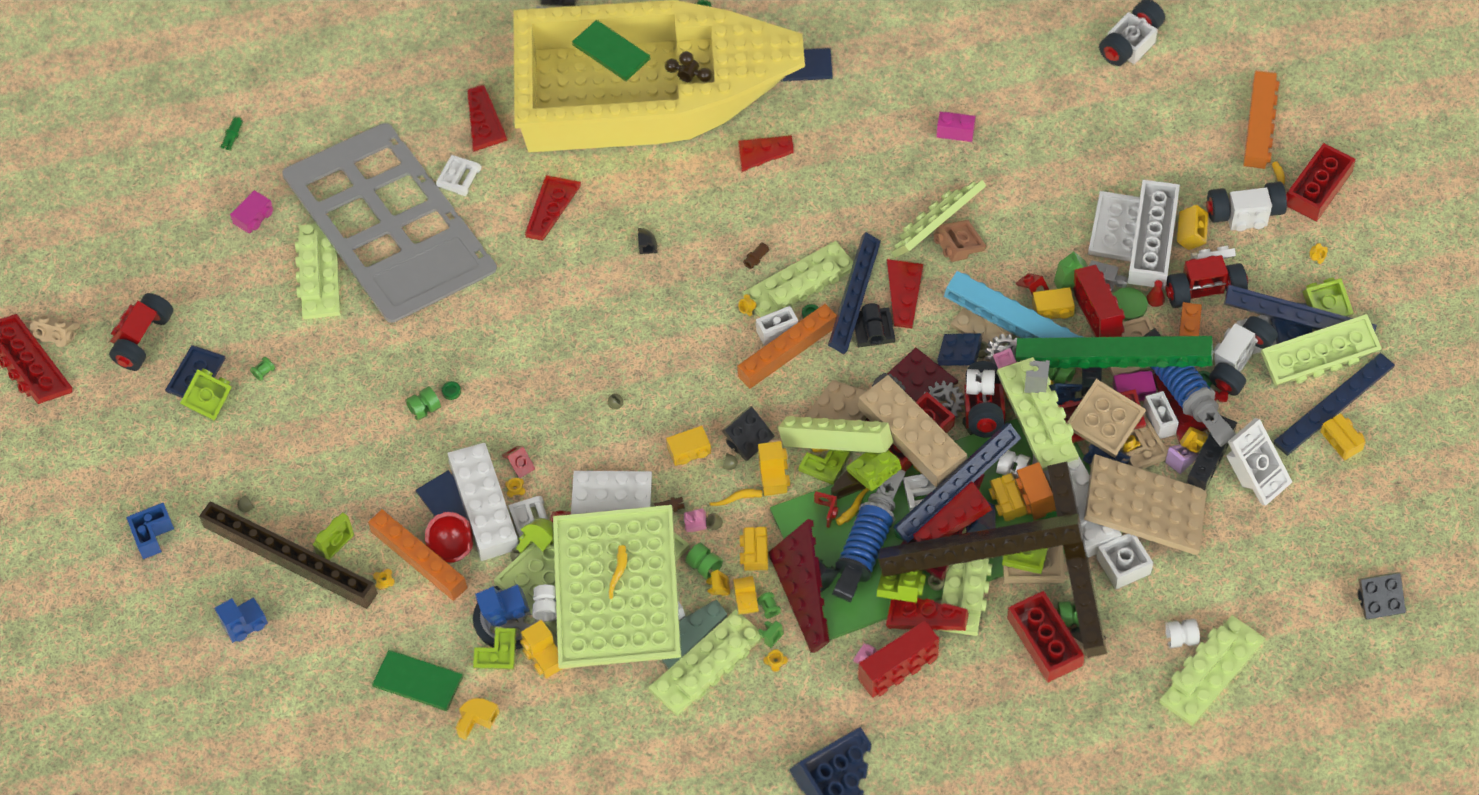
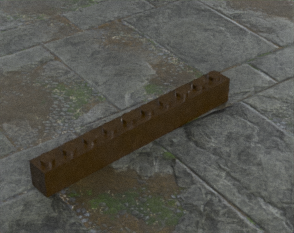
M1062 462L1047 466L1057 517L1079 514L1068 463ZM1082 531V542L1063 545L1083 647L1087 658L1107 654Z
M211 501L199 515L204 528L365 609H368L378 594L374 582Z
M1076 513L880 548L879 563L882 575L885 577L1082 542V528L1079 514Z

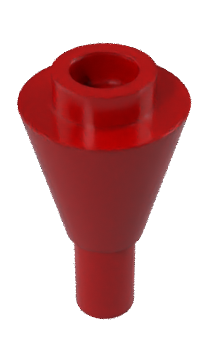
M1160 280L1155 281L1154 287L1146 297L1148 304L1153 307L1162 306L1165 302L1162 281Z

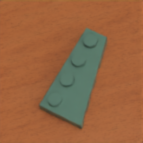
M717 599L679 620L681 658L727 618L726 611ZM681 658L661 660L667 669H670Z

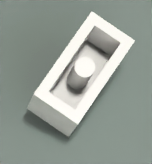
M791 306L756 319V332L763 345L766 346L797 324L798 319Z
M1164 392L1145 396L1143 408L1146 409L1145 415L1159 438L1163 439L1176 435L1179 422Z

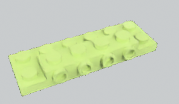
M981 180L977 183L973 181L960 190L956 189L952 192L948 190L941 196L942 200L940 202L935 201L928 207L930 210L927 213L923 211L916 217L917 221L912 224L910 222L903 228L904 232L899 235L901 240L894 245L895 249L891 252L892 255L897 258L914 248L987 185L984 181Z
M316 223L299 225L298 241L295 242L296 253L299 252V256L295 257L296 267H299V272H296L297 283H300V287H296L297 297L302 300L303 319L340 315L338 253Z
M834 241L742 293L743 296L745 294L750 295V298L757 305L754 309L759 317H763L785 307H792L798 301L803 302L812 293H819L830 283H837L841 277L851 272L853 261L838 242Z
M1365 314L1261 350V354L1274 385L1278 386L1289 381H1296L1299 384L1308 380V376L1313 375L1314 378L1324 375V371L1329 369L1332 372L1343 368L1342 365L1347 363L1349 366L1355 365L1360 362L1359 359L1363 356L1378 352L1382 348L1369 317Z
M1032 357L997 369V375L1036 461L1040 463L1042 470L1046 471L1049 465L1078 460L1079 455L1071 440L1074 434L1073 428L1070 423L1066 424L1064 420L1066 414L1063 407H1058L1056 403L1058 402V396L1055 390H1050L1049 376L1046 393H1024L1026 371L1038 370L1037 366L1029 365L1031 361H1035Z
M964 527L962 534L966 533V527ZM989 558L949 565L941 604L946 603L968 610L969 616L966 631H939L978 636L981 611L986 610L987 599H983L984 593L988 594L990 582L986 581V578L991 576L992 564H989Z
M734 610L649 686V690L678 716L695 699L700 700L705 695L706 689L717 685L721 679L720 677L725 672L727 674L734 669L735 663L739 660H744L749 655L750 650L763 638L750 621L742 614H738L737 610Z
M1233 615L1230 616L1223 626L1221 625L1218 629L1213 628L1207 636L1209 640L1206 643L1201 642L1195 650L1197 654L1186 659L1183 664L1185 668L1182 672L1179 670L1175 672L1171 678L1173 681L1172 686L1159 701V703L1191 726L1195 725L1265 641V637Z

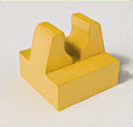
M1189 427L1180 443L1181 446L1186 447L1189 451L1197 453L1208 436L1207 433Z
M719 570L711 572V577L706 580V583L712 585V588L708 589L707 592L711 595H730L729 577Z

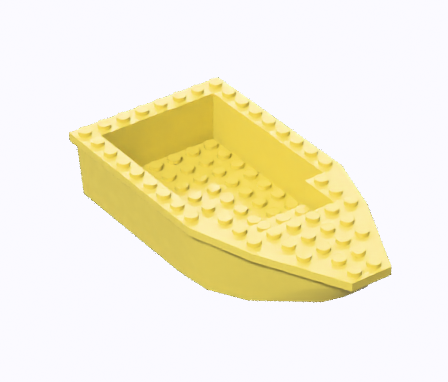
M677 0L513 10L515 129L521 128L528 152L650 145L689 140L726 123L773 88L786 75L805 67L803 35L801 33L729 10ZM596 19L650 55V60L627 81H624L572 45V41ZM688 51L692 53L694 60L698 62V70L701 68L710 69L712 78L708 82H702L698 79V76H694L691 82H684L677 76L678 71L670 73L665 69V62L673 58L682 65L679 61V56L682 52Z

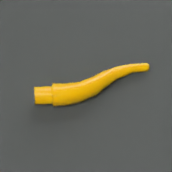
M1275 161L1271 165L1277 182L1280 181L1285 185L1283 168L1278 161Z
M868 488L859 493L852 506L836 519V523L839 526L849 522L857 514L863 497L869 491Z
M742 489L734 492L724 500L710 502L709 505H726L742 498H762V490Z
M624 545L618 546L617 567L610 582L609 599L613 598L615 585L623 575L627 565L626 546Z

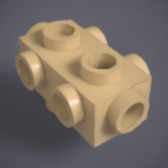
M47 314L39 315L30 324V330L33 331L34 337L39 338V341L43 343L54 342L57 347H65L75 338L74 330L80 328L77 321L71 323L64 319L50 317Z

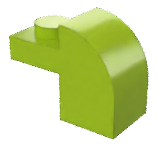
M537 518L522 527L520 530L524 534L518 539L520 543L516 549L522 553L533 542L542 551L554 544L553 522L544 518Z

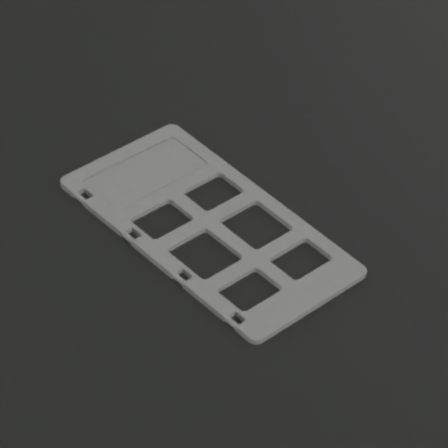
M382 123L288 166L282 172L285 181L388 322H397L483 280L497 270L496 263L487 254L475 235L456 213L453 206L388 123ZM395 138L398 144L393 145L390 140ZM386 148H390L401 164L370 179H365L354 163ZM338 170H342L353 184V187L323 201H317L306 186ZM409 175L428 200L394 216L375 193V190ZM421 175H423V177L426 179V181L422 183L418 179V177ZM358 198H363L380 223L349 238H344L327 216V213ZM433 212H438L449 226L447 230L417 244L412 243L402 229L403 226ZM451 212L454 219L449 220L446 214ZM384 235H390L401 251L376 264L365 267L353 250ZM480 251L483 257L478 258L475 252Z

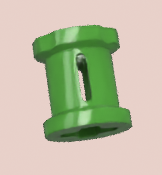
M265 356L259 364L250 368L251 373L259 381H262L267 373L275 370L273 363Z
M772 592L764 593L757 599L758 604L762 606L765 612L764 616L766 619L781 613V608L777 606Z

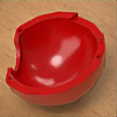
M444 512L436 515L429 522L425 530L426 546L447 563L462 560L471 552L473 547V533L469 521L462 515L453 512Z

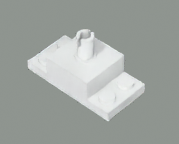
M1254 418L1228 441L1232 451L1226 456L1242 487L1253 489L1262 505L1266 506L1292 483L1260 419Z

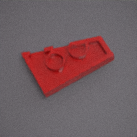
M792 135L738 141L742 172L794 153Z

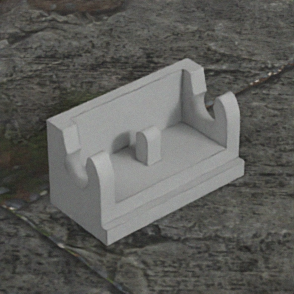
M1046 360V362L1031 361L1029 363L1030 366H1037L1039 369L1037 371H1026L1024 393H1046L1049 360Z

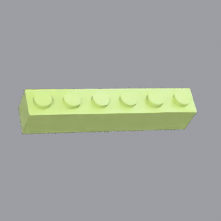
M787 416L778 426L784 447L883 453L893 444L888 422Z

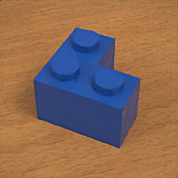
M164 502L127 516V521L142 558L146 559L161 553L162 551L156 536L174 530Z
M518 584L500 592L493 586L475 594L482 616L493 627L503 626L508 620L525 616V613L530 612L524 592Z
M254 597L239 606L231 598L214 608L221 625L232 643L243 641L248 634L253 631L258 632L268 624L263 611Z

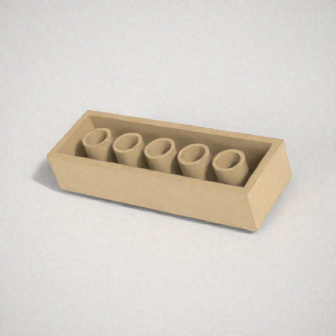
M889 375L858 397V409L871 422H888L893 444L935 487L941 484L967 460V454Z

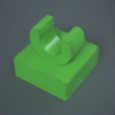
M766 621L765 627L768 630L763 631L759 629L758 632L764 638L765 644L772 648L783 636V627L777 621L773 624Z

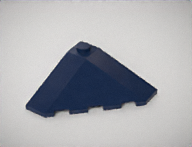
M859 727L791 767L789 771L805 795H863L864 790H860L859 781L866 779L868 763H864L863 756L864 753L871 751V743L862 728Z

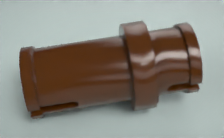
M760 243L753 252L748 253L747 258L743 261L744 265L748 269H752L755 265L757 266L761 258L769 252V247L765 243Z
M682 496L679 498L671 497V500L654 503V507L672 505L674 513L678 512L679 509H685L684 503L678 504L683 502Z

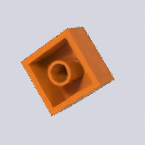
M1037 462L1018 469V478H1015V481L1024 500L1027 514H1031L1033 520L1045 517L1049 512L1056 511L1053 493L1040 463Z

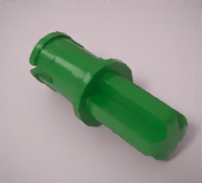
M233 117L229 128L226 129V135L221 144L222 149L227 146L225 150H232L235 139L239 137L238 132L243 123L240 117Z

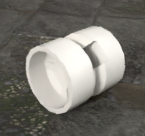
M967 369V394L978 395L979 392H982L983 395H994L995 370L980 372L978 369Z
M1008 450L1000 457L996 472L1002 475L1011 473L1014 479L1018 478L1017 470L1029 466L1031 457L1022 454L1016 456L1015 452ZM1017 462L1016 469H1013L1014 463Z
M539 585L535 587L533 591V600L535 601L532 612L533 618L538 621L542 619L543 622L556 620V587L553 585Z
M1196 619L1183 620L1182 624L1178 621L1166 622V637L1171 638V642H1168L1169 648L1182 647L1183 643L1187 646L1199 644L1200 637Z

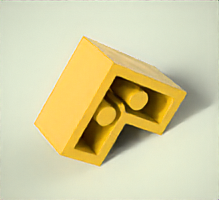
M781 441L758 444L759 466L764 496L787 493V487L790 486V477L785 475V470L788 469L786 448H782Z
M542 619L521 632L523 640L520 642L524 648L523 653L528 660L532 659L535 664L533 666L538 675L543 674L547 679L562 670L558 666V648L554 644L552 633Z

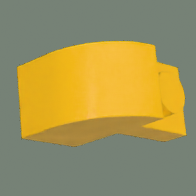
M753 576L733 579L738 614L759 612Z
M482 698L466 701L459 708L460 715L463 718H460L456 725L458 736L466 740L475 723L490 729L499 714L498 704Z

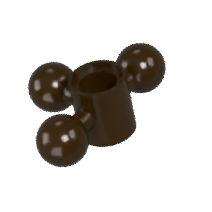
M688 51L682 52L679 56V61L682 65L673 58L665 62V69L670 73L678 71L677 76L684 82H691L694 76H698V79L702 82H708L712 78L710 69L701 68L698 70V62L694 60L692 53Z

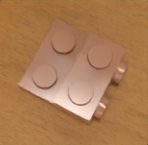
M969 220L942 224L937 227L934 233V242L940 244L943 249V255L946 258L949 257L951 262L965 260L969 254L983 252L986 248L985 243Z

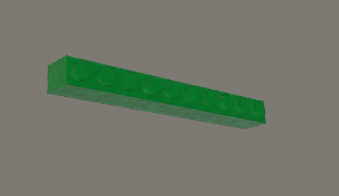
M1212 336L1017 338L1016 362L1033 357L1035 361L1046 362V360H1049V368L1063 369L1070 367L1213 366Z

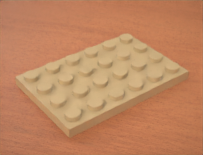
M1095 454L1092 458L1084 520L1198 555L1201 546L1206 490Z

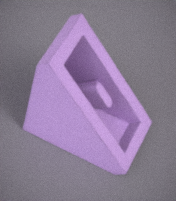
M1181 445L1171 446L1168 449L1165 463L1181 474L1197 459L1199 454L1189 451Z

